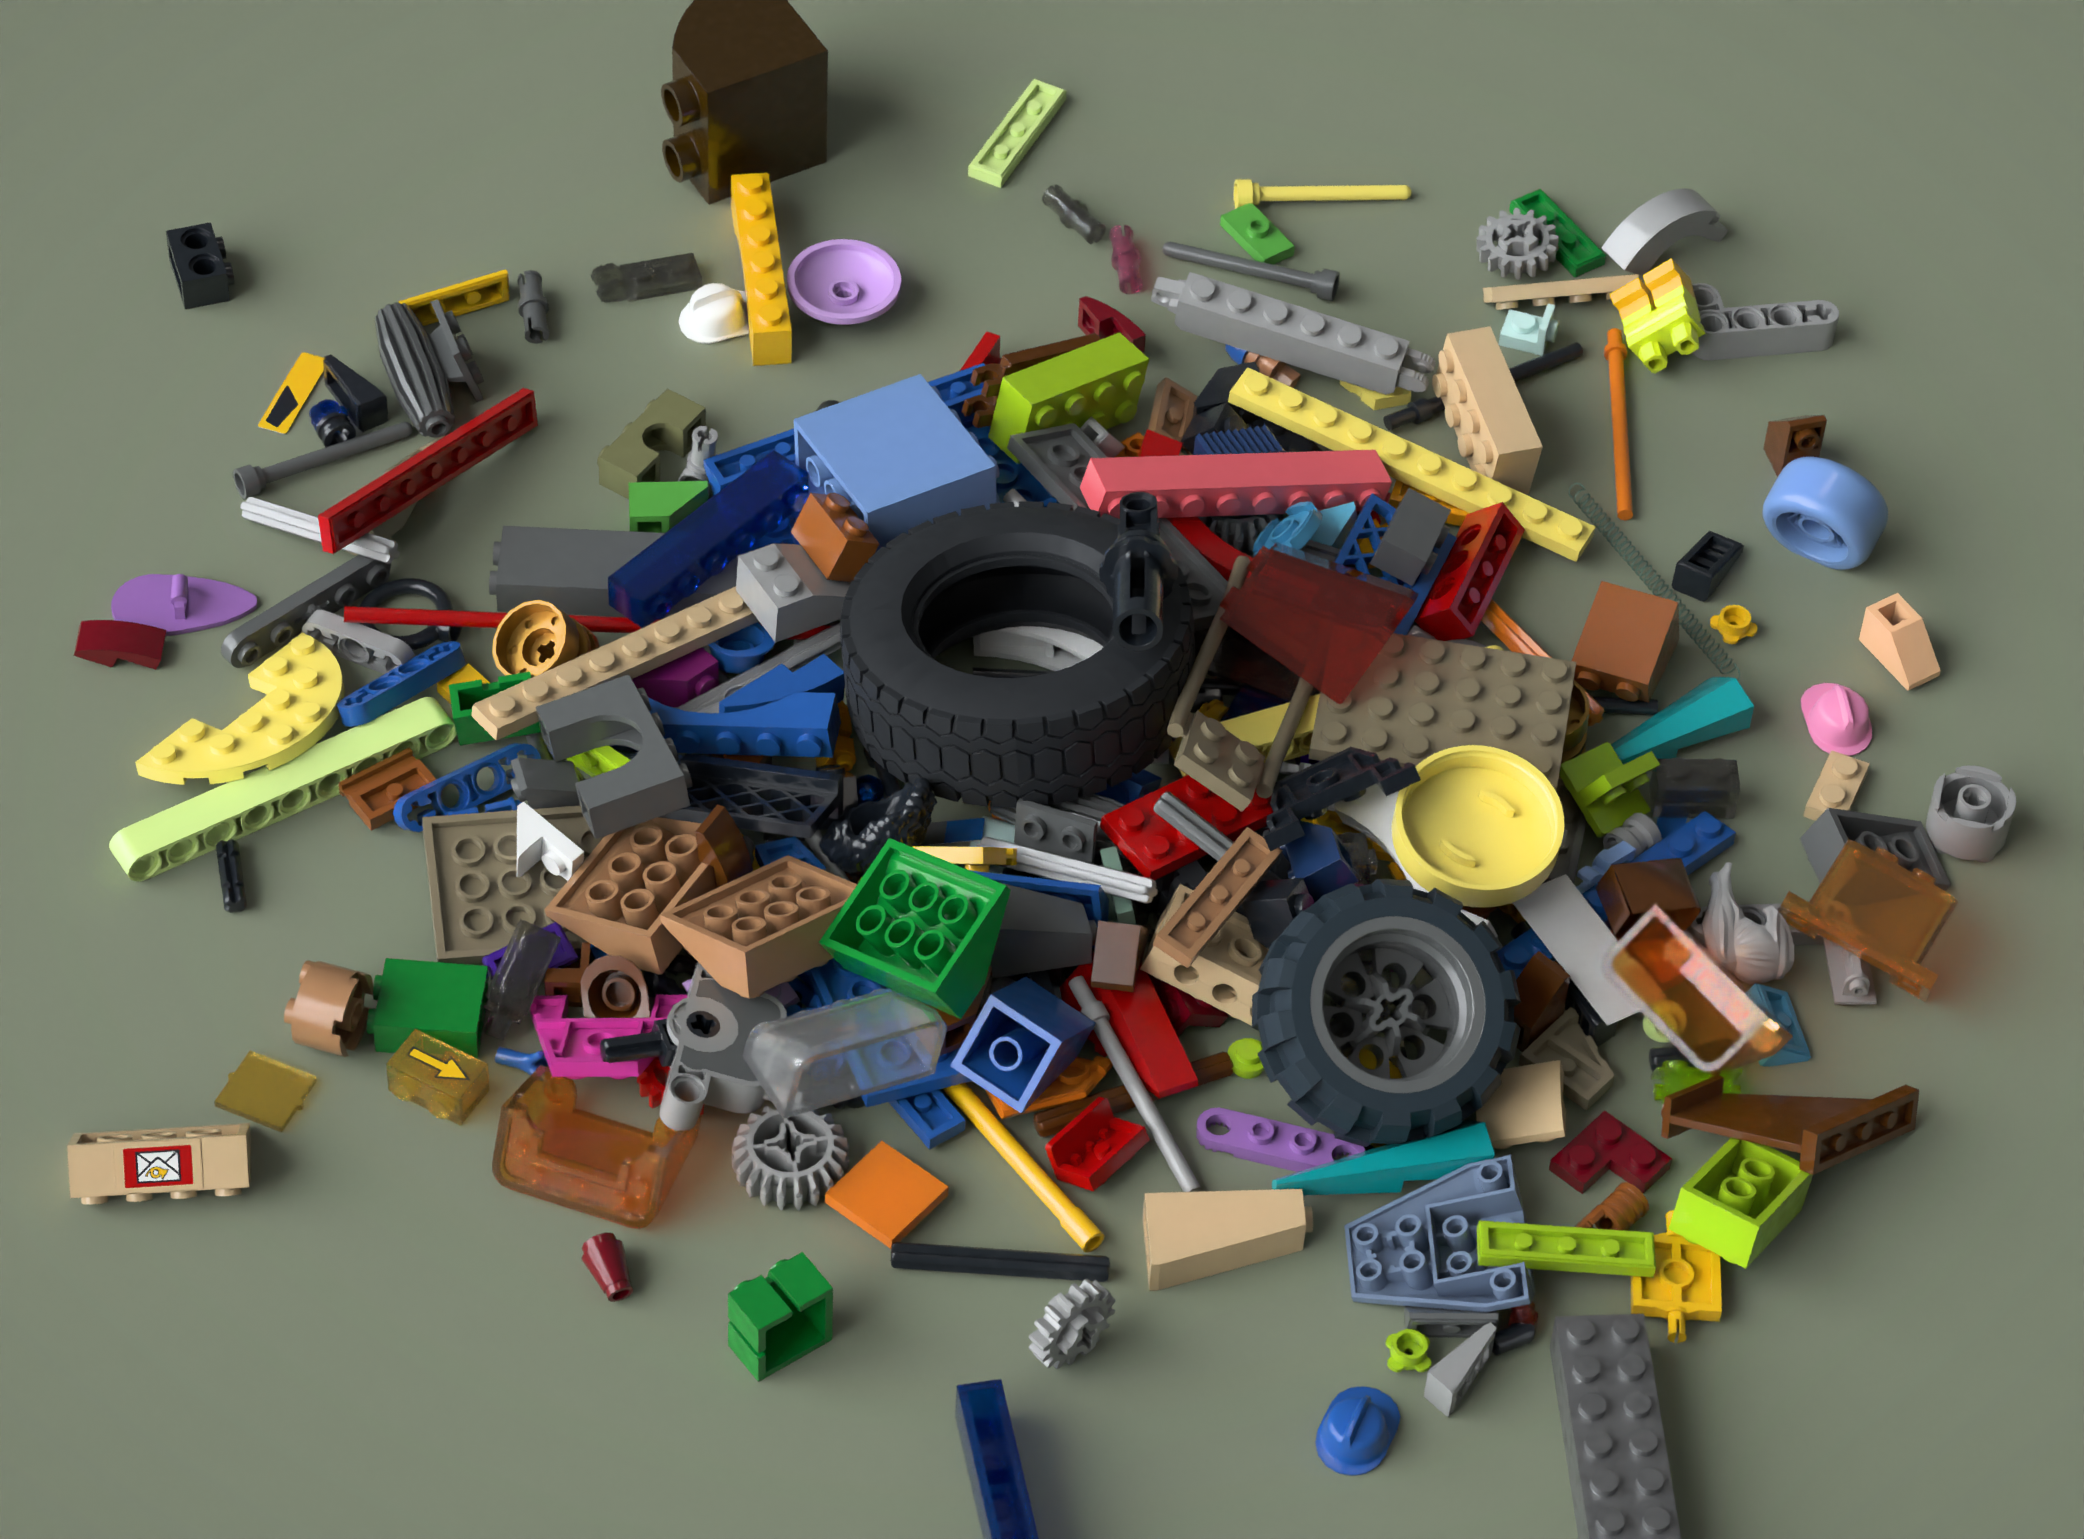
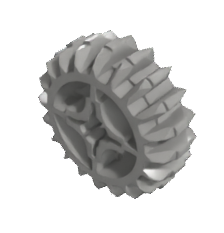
M780 1104L776 1110L765 1105L762 1110V1116L750 1113L747 1124H740L737 1137H734L732 1142V1168L734 1173H736L739 1186L746 1187L749 1198L760 1195L763 1206L771 1201H776L780 1210L784 1208L786 1203H794V1206L799 1211L805 1201L810 1202L816 1207L819 1195L825 1197V1193L846 1174V1170L849 1167V1157L847 1156L849 1155V1143L847 1138L844 1137L841 1124H834L831 1113L820 1116L817 1105L809 1110L803 1109L802 1105L790 1108Z

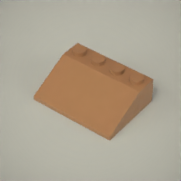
M657 817L604 836L544 909L546 916L608 955L622 956L632 961L641 970L662 975L684 946L661 923L660 914L716 889L714 867L699 862L695 831L702 823Z
M787 855L660 914V921L720 986L738 993L744 998H756L772 987L794 980L797 975L827 964L833 958L818 942L858 884Z

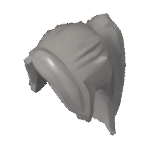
M1727 862L1719 872H1713L1709 878L1711 896L1702 923L1704 943L1713 969L1720 972L1731 971L1737 979L1748 984H1761L1771 980L1783 979L1792 968L1794 962V944L1789 926L1775 905L1763 909L1767 916V924L1765 925L1757 924L1744 916L1742 909L1734 899L1730 877L1732 863Z

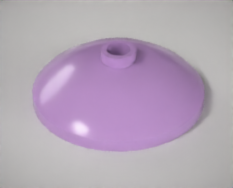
M851 239L828 240L808 247L794 258L787 272V290L793 303L807 315L830 324L853 325L877 318L895 304L901 291V273L893 258L872 244Z

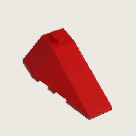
M1092 953V963L1079 965L1059 987L1062 1001L1080 1012L1082 1008L1068 983L1077 976L1085 978L1096 1000L1102 1001L1110 1014L1109 1023L1145 1088L1156 1097L1162 1098L1198 1086V1078L1147 972L1139 970L1133 992L1091 987L1094 953ZM1092 1030L1087 1039L1095 1044L1096 1052L1106 1057V1051L1096 1033Z

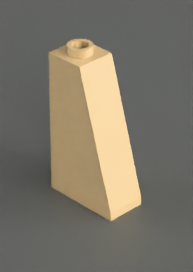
M1302 1189L1145 1193L1142 1220L1149 1291H1158L1302 1251L1305 1233H1312L1313 1231L1312 1207L1304 1206Z

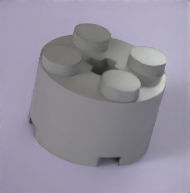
M1967 765L1957 767L1955 773L1947 776L1944 773L1938 778L1934 786L1926 818V830L1931 839L1930 842L1937 853L1986 863L1993 860L1995 854L2003 848L2016 807V796L2011 787L2009 791L2001 782L2002 777L1999 774L1984 767Z

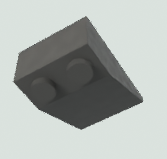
M1827 808L1800 838L1808 856V861L1815 871L1823 894L1828 902H1836L1846 906L1865 907L1946 891L1951 886L1921 821Z

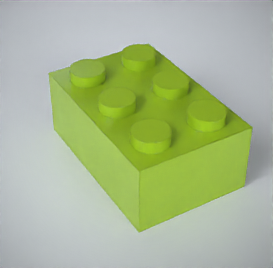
M1730 1138L1681 1187L1669 1230L1683 1236L1693 1244H1698L1722 1256L1726 1261L1738 1264L1746 1269L1802 1210L1813 1175L1799 1170L1800 1161L1770 1146Z

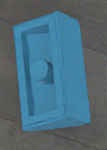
M1755 983L1738 1000V1007L1759 1064L1770 1067L1808 1061L1811 1058L1788 992Z

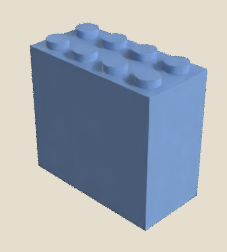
M921 374L794 419L796 478L808 495L810 493L827 495L829 493H837L844 496L850 502V507L868 525V530L879 542L876 552L881 547L886 548V543L903 532L908 534L909 529L929 520L933 524V518L954 511L960 516L961 509L985 505L986 510L990 509V504L1000 503L996 492V478L999 477L997 462L993 456H988L983 451L975 434L969 433L965 429L954 409L950 410L942 401L938 389L934 386L931 387Z

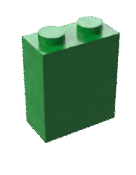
M386 958L383 975H375L373 999L378 1000L376 1008H369L367 1016V1034H374L375 1052L407 1054L414 1046L433 1056H452L453 1058L478 1060L489 998L488 966Z

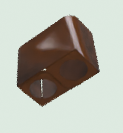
M1681 858L1613 864L1596 886V891L1613 933L1618 939L1678 933L1687 929L1701 912Z

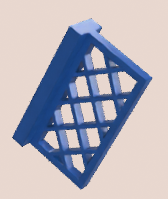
M1372 493L1353 524L1311 605L1325 614L1332 615L1342 625L1371 630L1375 629L1364 623L1361 614L1374 612L1379 625L1377 631L1407 635L1457 538L1448 533L1440 549L1433 547L1432 551L1437 553L1438 556L1428 575L1420 572L1412 586L1383 570L1381 571L1384 577L1371 578L1366 563L1371 562L1381 541L1380 537H1383L1387 527L1376 528L1370 513L1372 510L1384 517L1387 525H1389L1396 508ZM1369 538L1374 553L1362 554L1356 539ZM1355 564L1360 579L1347 580L1342 565ZM1388 586L1393 601L1381 602L1375 587ZM1364 588L1370 603L1357 604L1351 589ZM1329 591H1341L1346 606H1338L1326 598V594Z

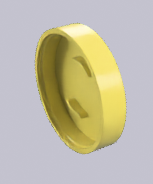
M1481 745L1448 748L1427 757L1415 766L1421 780L1399 790L1392 819V840L1396 854L1402 866L1413 880L1428 892L1436 888L1461 901L1463 906L1481 908L1513 903L1531 894L1542 885L1556 863L1565 824L1563 807L1559 796L1541 771L1516 754L1499 748Z

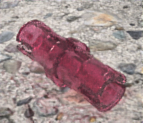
M1117 225L1109 232L1113 249L1111 255L1112 267L1117 271L1121 292L1128 294L1127 283H1130L1131 294H1135L1143 287V279L1139 269L1141 255L1138 249L1135 248L1131 227L1124 225L1125 236H1123L1121 225Z

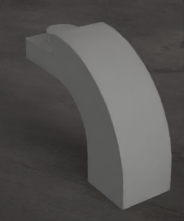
M1676 189L1652 198L1633 211L1614 230L1602 246V249L1623 270L1643 276V274L1650 270L1660 255L1678 240L1687 236L1698 235L1720 242L1729 230L1718 221L1721 217L1720 214L1695 190Z

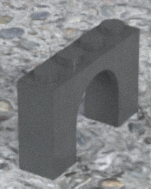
M629 674L535 707L542 738L555 762L608 745H622L639 751L625 765L575 783L582 815L595 840L690 806L687 788L692 787L693 784L685 763L678 765L677 761H679L672 739L663 738L665 732L658 713L650 714L651 705L643 687L637 689Z

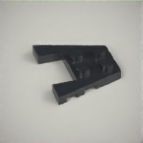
M1349 747L1275 783L1270 802L1273 813L1267 815L1266 823L1269 829L1264 830L1263 837L1269 850L1273 851L1305 835L1299 822L1303 818L1313 820L1321 817L1328 811V806L1341 800L1344 802L1354 801L1366 793V788L1375 784L1388 796L1421 779L1413 763L1408 762L1404 764V767H1401L1398 759L1389 757L1380 761L1376 753Z

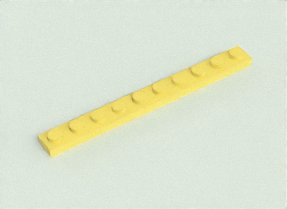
M1248 367L1229 393V403L1333 451L1376 450L1390 477L1468 513L1503 502L1525 529L1522 535L1523 538L1575 562L1578 561L1594 536L1595 526Z

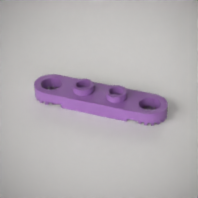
M1224 1108L1208 1109L1197 1120L1196 1138L1201 1146H1205V1149H1213L1212 1152H1217L1218 1150L1234 1154L1233 1157L1295 1172L1334 1161L1333 1156L1336 1157L1337 1153L1339 1155L1344 1152V1155L1349 1153V1156L1365 1151L1363 1146L1335 1139L1334 1134ZM1216 1122L1218 1125L1223 1123V1127L1227 1126V1129L1230 1131L1224 1135H1214L1207 1130V1126L1210 1127L1211 1123L1216 1125Z

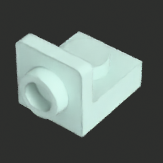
M1548 303L1543 317L1509 309L1500 333L1499 345L1542 356L1547 342L1554 343L1560 321L1554 319L1556 305Z

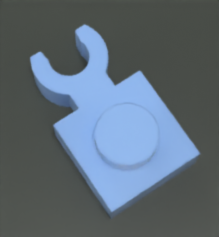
M1622 841L1608 850H1602L1595 857L1592 867L1585 866L1577 872V877L1582 879L1583 882L1576 886L1581 894L1600 881L1611 865L1632 861L1636 848L1626 841Z

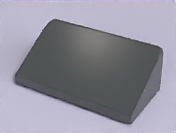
M1405 1306L1404 1308L1405 1329L1416 1330L1427 1337L1469 1338L1490 1322L1497 1327L1499 1320L1497 1311L1476 1312Z

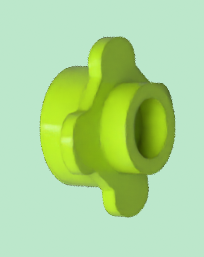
M1405 1329L1389 1335L1386 1339V1347L1390 1349V1357L1387 1361L1389 1369L1394 1372L1416 1369L1418 1372L1428 1371L1432 1363L1431 1359L1427 1356V1348L1430 1345L1429 1338L1413 1329ZM1404 1352H1411L1413 1354L1407 1355Z

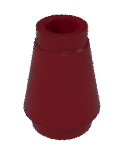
M610 1232L601 1233L588 1239L582 1245L584 1253L582 1261L606 1294L610 1302H617L630 1296L633 1288L631 1286L623 1242L617 1240L615 1235Z

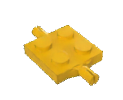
M1671 1210L1665 1215L1666 1232L1654 1235L1656 1260L1654 1277L1631 1276V1314H1644L1645 1317L1668 1319V1340L1674 1343L1677 1333V1343H1682L1687 1339V1320L1720 1322L1722 1313L1720 1255L1698 1244H1693L1683 1236L1669 1230L1674 1210Z

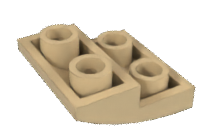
M1561 1060L1504 1069L1500 1077L1502 1084L1485 1105L1476 1111L1477 1121L1486 1123L1492 1147L1496 1149H1506L1513 1145L1536 1141L1542 1143L1550 1142L1556 1138L1566 1137L1567 1112L1563 1100L1564 1071Z

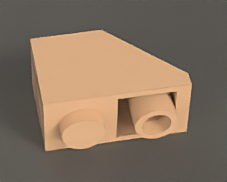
M1899 593L1866 607L1859 640L1907 691L1940 676L1941 670L1923 618Z

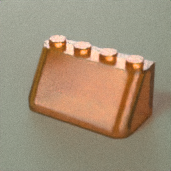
M1656 904L1614 945L1605 957L1604 970L1607 977L1695 1067L1706 1074H1722L1771 1057L1793 1037L1679 921Z

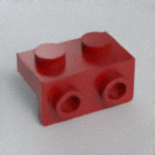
M1099 1096L1046 1143L1045 1149L1057 1180L1094 1192L1124 1163L1133 1158L1135 1153L1148 1143L1150 1139L1145 1126L1114 1117L1108 1099Z

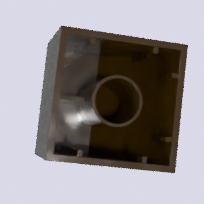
M694 0L681 17L674 34L672 46L673 81L663 84L661 88L663 105L669 119L673 123L674 137L663 141L662 152L665 164L673 179L679 183L690 180L704 200L710 205L731 197V175L769 173V180L773 182L826 163L828 50L788 0Z

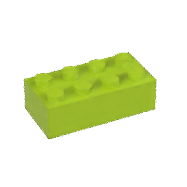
M1119 332L1002 378L988 438L1018 465L1021 462L1007 448L1011 435L1072 423L1081 428L1090 417H1093L1106 429L1126 423L1134 419L1137 412V405L1142 386L1145 382L1149 358Z

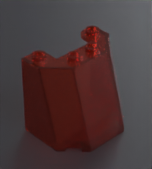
M1276 542L1270 550L1263 545L1246 568L1252 574L1249 578L1246 577L1243 587L1239 590L1233 585L1219 605L1225 609L1220 620L1334 702L1342 704L1415 603L1419 594L1412 589Z

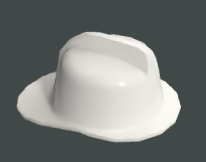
M719 283L706 284L698 288L691 296L690 303L681 311L679 318L681 331L688 339L706 344L749 334L745 291L735 290Z

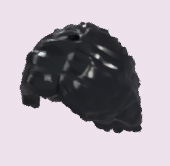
M916 778L913 784L908 782L903 789L894 791L884 799H880L877 802L867 801L861 803L858 807L852 808L848 815L834 820L819 842L822 853L827 856L829 862L836 864L839 869L846 871L849 875H860L863 877L889 838L911 847L922 846L921 842L926 837L927 827L932 822V811L937 804L935 794L930 791V782L926 778Z

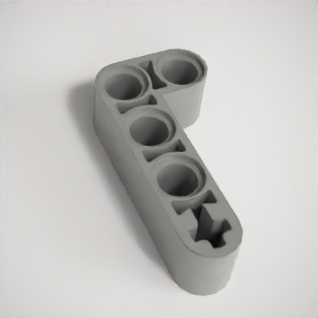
M1706 283L1692 285L1701 318L1700 323L1704 326L1706 333L1698 338L1699 349L1692 352L1697 358L1721 360L1827 350L1834 343L1839 310L1831 302L1812 300L1724 308L1720 294L1715 287Z

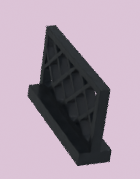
M686 753L681 759V764H686L692 779L693 786L687 788L690 806L665 814L659 818L703 823L718 804L726 808L739 829L811 838L827 818L839 819L844 813L843 775Z

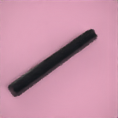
M895 1242L891 1248V1266L900 1269L1079 1281L1088 1279L1089 1281L1096 1280L1098 1282L1108 1281L1110 1270L1109 1257L1099 1255Z

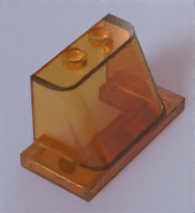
M1847 840L1810 901L1808 902L1789 891L1780 906L1779 912L1789 926L1814 940L1817 935L1826 938L1890 975L1888 982L1926 1002L1934 989L1939 975L1922 965L1957 907L1958 901L1946 891L1935 886L1936 879L1928 873L1917 868L1910 872L1898 865L1899 858L1880 847L1873 851L1858 842Z

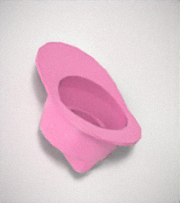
M1833 683L1813 685L1804 692L1801 697V710L1813 742L1821 750L1829 754L1832 750L1847 756H1853L1861 753L1868 747L1872 739V726L1869 719V708L1863 697L1848 687Z

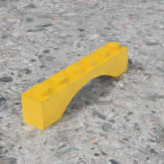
M769 173L731 175V210L743 267L753 366L792 363V329Z

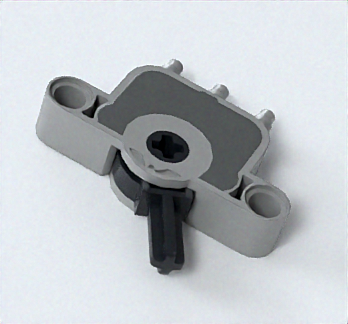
M697 962L687 998L673 1005L667 1019L655 1020L649 1033L603 1039L600 1042V1055L602 1060L608 1063L658 1056L661 1066H668L670 1068L660 1107V1118L667 1127L673 1130L687 1131L695 1127L703 1104L742 1114L757 1111L762 1107L765 1100L786 1106L800 1107L804 1098L803 1094L794 1092L790 1088L772 1084L771 1082L776 1069L793 1074L807 1075L809 1073L810 1062L801 1060L797 1056L780 1052L782 1038L814 1043L818 1032L807 1028L806 1025L788 1021L787 1011L783 1004L777 998L767 993L749 999L720 986L701 964Z

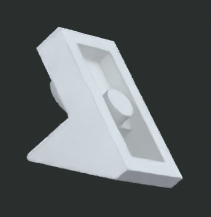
M522 802L517 806V877H521L538 861L542 860L544 866L556 876L561 875L568 881L584 862V851L525 802Z

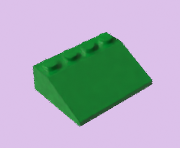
M889 838L818 943L844 969L961 1019L985 984L1011 890L1007 885Z

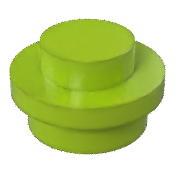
M1242 1038L1230 1045L1227 1053L1233 1063L1232 1070L1237 1076L1252 1079L1261 1075L1265 1070L1257 1054L1263 1049L1261 1041L1253 1038Z

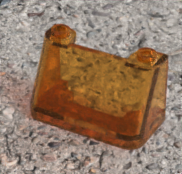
M540 1065L501 1107L492 1160V1172L495 1179L502 1186L510 1190L635 1229L647 1227L658 1216L697 1139L701 1115L695 1127L690 1130H673L667 1127L659 1116L654 1132L646 1131L575 1108L577 1088L574 1081L567 1077H552L550 1069Z

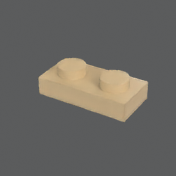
M1831 750L1806 804L1803 817L1816 821L1827 808L1851 811L1867 776L1870 763Z

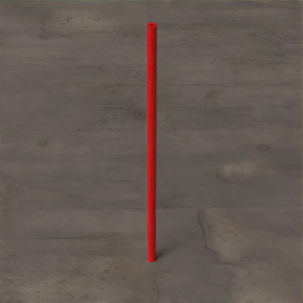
M344 606V622L498 628L499 623L508 614L506 612ZM568 615L587 627L591 632L633 633L662 620L659 618ZM822 625L785 640H806L829 628L830 625Z

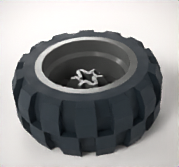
M1377 879L1372 884L1355 886L1351 883L1323 895L1318 901L1290 921L1283 933L1272 942L1259 968V972L1262 975L1259 989L1252 995V1028L1259 1030L1263 1047L1257 1054L1270 1083L1278 1080L1291 1098L1287 1105L1311 1126L1319 1122L1334 1130L1335 1139L1364 1147L1371 1143L1402 1144L1422 1137L1435 1136L1461 1124L1464 1119L1482 1108L1502 1084L1500 1077L1506 1064L1514 1060L1521 1030L1518 1024L1514 1023V1006L1521 1003L1514 970L1505 971L1496 952L1503 947L1484 921L1476 925L1461 912L1463 908L1461 901L1436 888H1433L1429 893L1413 889V885L1409 880ZM1371 950L1372 974L1367 975L1358 952ZM1422 967L1433 980L1415 991L1417 989L1416 985L1409 984ZM1384 968L1391 969L1398 975L1399 985L1397 988L1389 987L1388 982L1382 977V970ZM1342 978H1351L1356 982L1359 990L1356 997L1348 996L1343 992L1341 988ZM1324 993L1331 996L1333 1001L1341 1007L1323 1005ZM1413 1000L1422 1001L1427 1006L1429 1014L1427 1019H1421L1419 1015L1412 1012L1411 1004ZM1394 1004L1396 1007L1393 1009L1394 1012L1391 1014V1018H1388L1386 1021L1383 1020L1377 1025L1375 1021L1380 1017L1384 1010L1383 1008ZM1362 1013L1366 1014V1020L1364 1022L1362 1019ZM1331 1018L1341 1019L1347 1027L1346 1037H1338L1331 1032L1329 1027ZM1425 1028L1448 1031L1444 1044L1422 1034ZM1378 1033H1384L1385 1037H1380L1376 1035ZM1402 1040L1410 1041L1417 1048L1416 1060H1409L1402 1055L1400 1050ZM1347 1042L1354 1048L1350 1051L1348 1058L1338 1049ZM1361 1049L1369 1050L1375 1055L1377 1060L1375 1069H1368L1360 1063L1359 1052ZM1389 1059L1399 1069L1402 1078L1390 1079Z

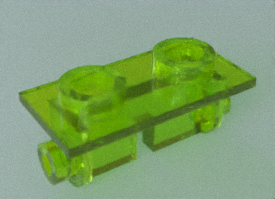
M1680 1060L1662 1062V1067H1657L1651 1074V1079H1661V1084H1654L1653 1086L1654 1101H1662L1663 1105L1665 1096L1716 1075L1724 1077L1723 1093L1741 1094V1086L1733 1085V1080H1736L1743 1073V1068H1731V1063L1727 1061L1706 1062L1705 1068L1688 1067V1062Z

